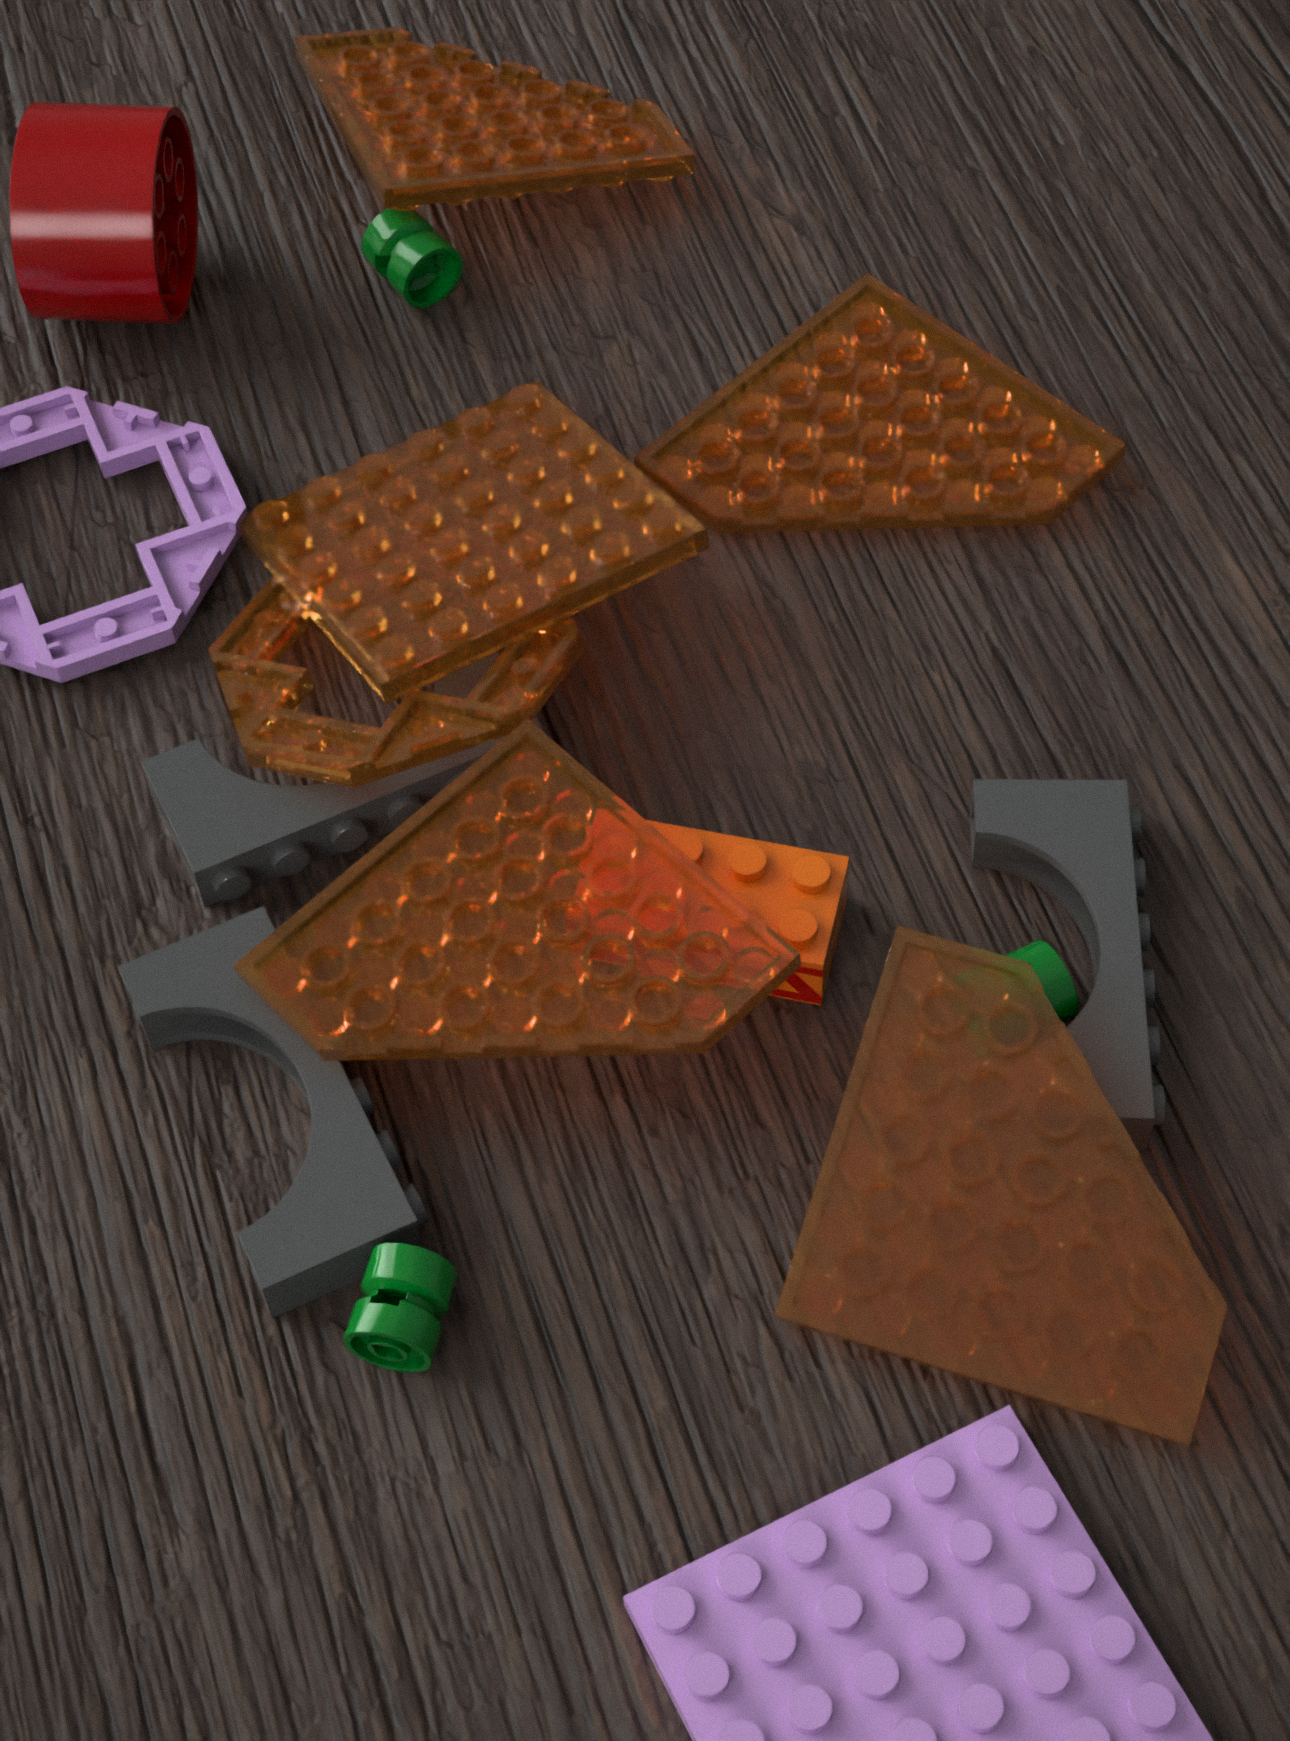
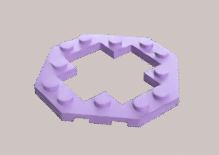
M69 386L0 408V469L85 440L89 441L104 478L160 461L188 526L135 544L151 587L39 625L23 583L0 590V664L60 683L175 644L250 522L246 505L210 427L187 421L184 427L160 420L159 414L156 411L117 401L114 406L90 400L88 392Z

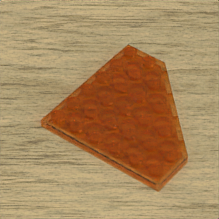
M395 27L295 36L296 59L384 209L408 211L417 208L418 205L444 202L460 205L469 202L471 199L496 196L512 199L519 197L522 193L539 191L564 193L572 190L574 187L591 185L615 187L626 181L644 179L666 181L673 176L693 174L695 154L657 103L637 98L633 102V106L626 105L620 101L608 99V89L574 79L568 80L566 87L552 81L543 80V70L509 60H503L499 68L477 60V51L443 41H438L435 44V49L427 47L424 44L412 41V32Z
M867 273L634 457V468L636 474L717 533L1045 525L1055 520L1124 460L1126 443Z
M527 718L240 959L233 967L238 977L323 1061L705 1054L801 966L800 953Z
M897 926L777 1305L776 1319L1188 1448L1228 1306L1214 1281H1211L1194 1253L1188 1236L1163 1193H1160L1140 1159V1153L1114 1108L1105 1099L1091 1074L1088 1063L1066 1025L1060 1021L1030 963Z

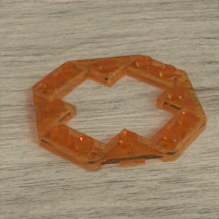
M429 525L408 532V538L402 545L377 553L375 545L371 544L329 558L330 569L309 576L297 574V571L293 570L272 577L208 649L248 765L355 788L526 729L584 652L580 632L573 619H569L564 609L562 598L549 574L545 573L540 565L538 554L532 542ZM405 579L488 593L486 598L473 612L478 632L512 639L466 699L411 689L381 728L295 711L314 689L309 670L307 668L277 663L326 605L377 614Z

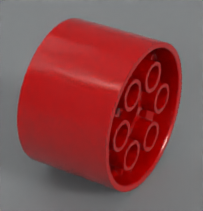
M34 102L30 104L21 118L16 134L11 165L9 200L10 234L15 273L22 299L29 313L36 319L155 324L180 323L187 312L195 278L199 225L198 185L194 149L190 130L182 111L178 107L50 102Z

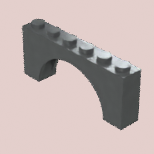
M483 625L427 647L435 690L425 718L401 747L382 761L356 774L312 785L291 786L264 783L246 778L223 766L207 751L199 738L141 761L151 796L204 908L222 900L229 901L239 898L251 888L281 876L297 874L306 868L307 865L339 852L353 851L370 839L397 828L411 827L426 816L453 805L467 804L482 793L509 782L525 780L536 771L548 767L544 729Z
M973 780L970 806L972 867L994 869L1016 875L1033 883L1052 896L1068 912L1081 931L1090 953L1094 973V988L1087 1003L1072 1023L1049 1041L1020 1053L986 1057L982 1085L985 1149L1147 1150L1153 1125H1163L1164 1087L1163 1084H1152L1151 1065L1159 1064L1160 1034L1158 1025H1147L1146 1008H1153L1155 975L1153 968H1143L1141 951L1149 950L1150 917L1148 912H1138L1137 896L1143 897L1145 893L1144 858L1133 857L1132 843H1139L1141 811L1139 805H1129L1127 780Z
M264 906L117 967L129 1000L151 1049L188 1040H215L245 1047L264 1056L281 1068L294 1081L310 1106V1141L304 1163L296 1180L285 1196L266 1215L237 1232L248 1266L273 1319L362 1279L370 1253L376 1245L390 1242L405 1243L424 1248L419 1225L427 1222L428 1217L414 1185L411 1183L401 1188L393 1170L401 1167V1162L387 1130L384 1129L374 1133L367 1116L374 1114L375 1110L362 1079L358 1076L349 1080L341 1065L349 1061V1056L334 1024L323 1028L316 1014L323 1011L324 1006L310 974L299 978L292 963L299 961L300 958L286 925L274 928Z

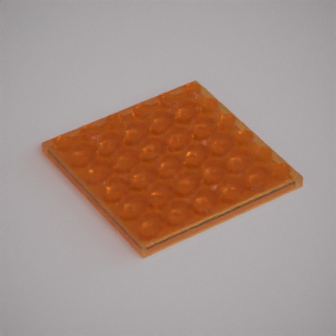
M538 381L517 386L510 390L507 395L481 407L466 409L453 420L431 430L418 431L412 434L407 441L383 452L368 454L360 458L356 464L337 473L315 478L308 482L304 488L280 499L262 502L253 511L247 513L239 524L242 533L241 538L386 704L710 548L707 530L700 522Z

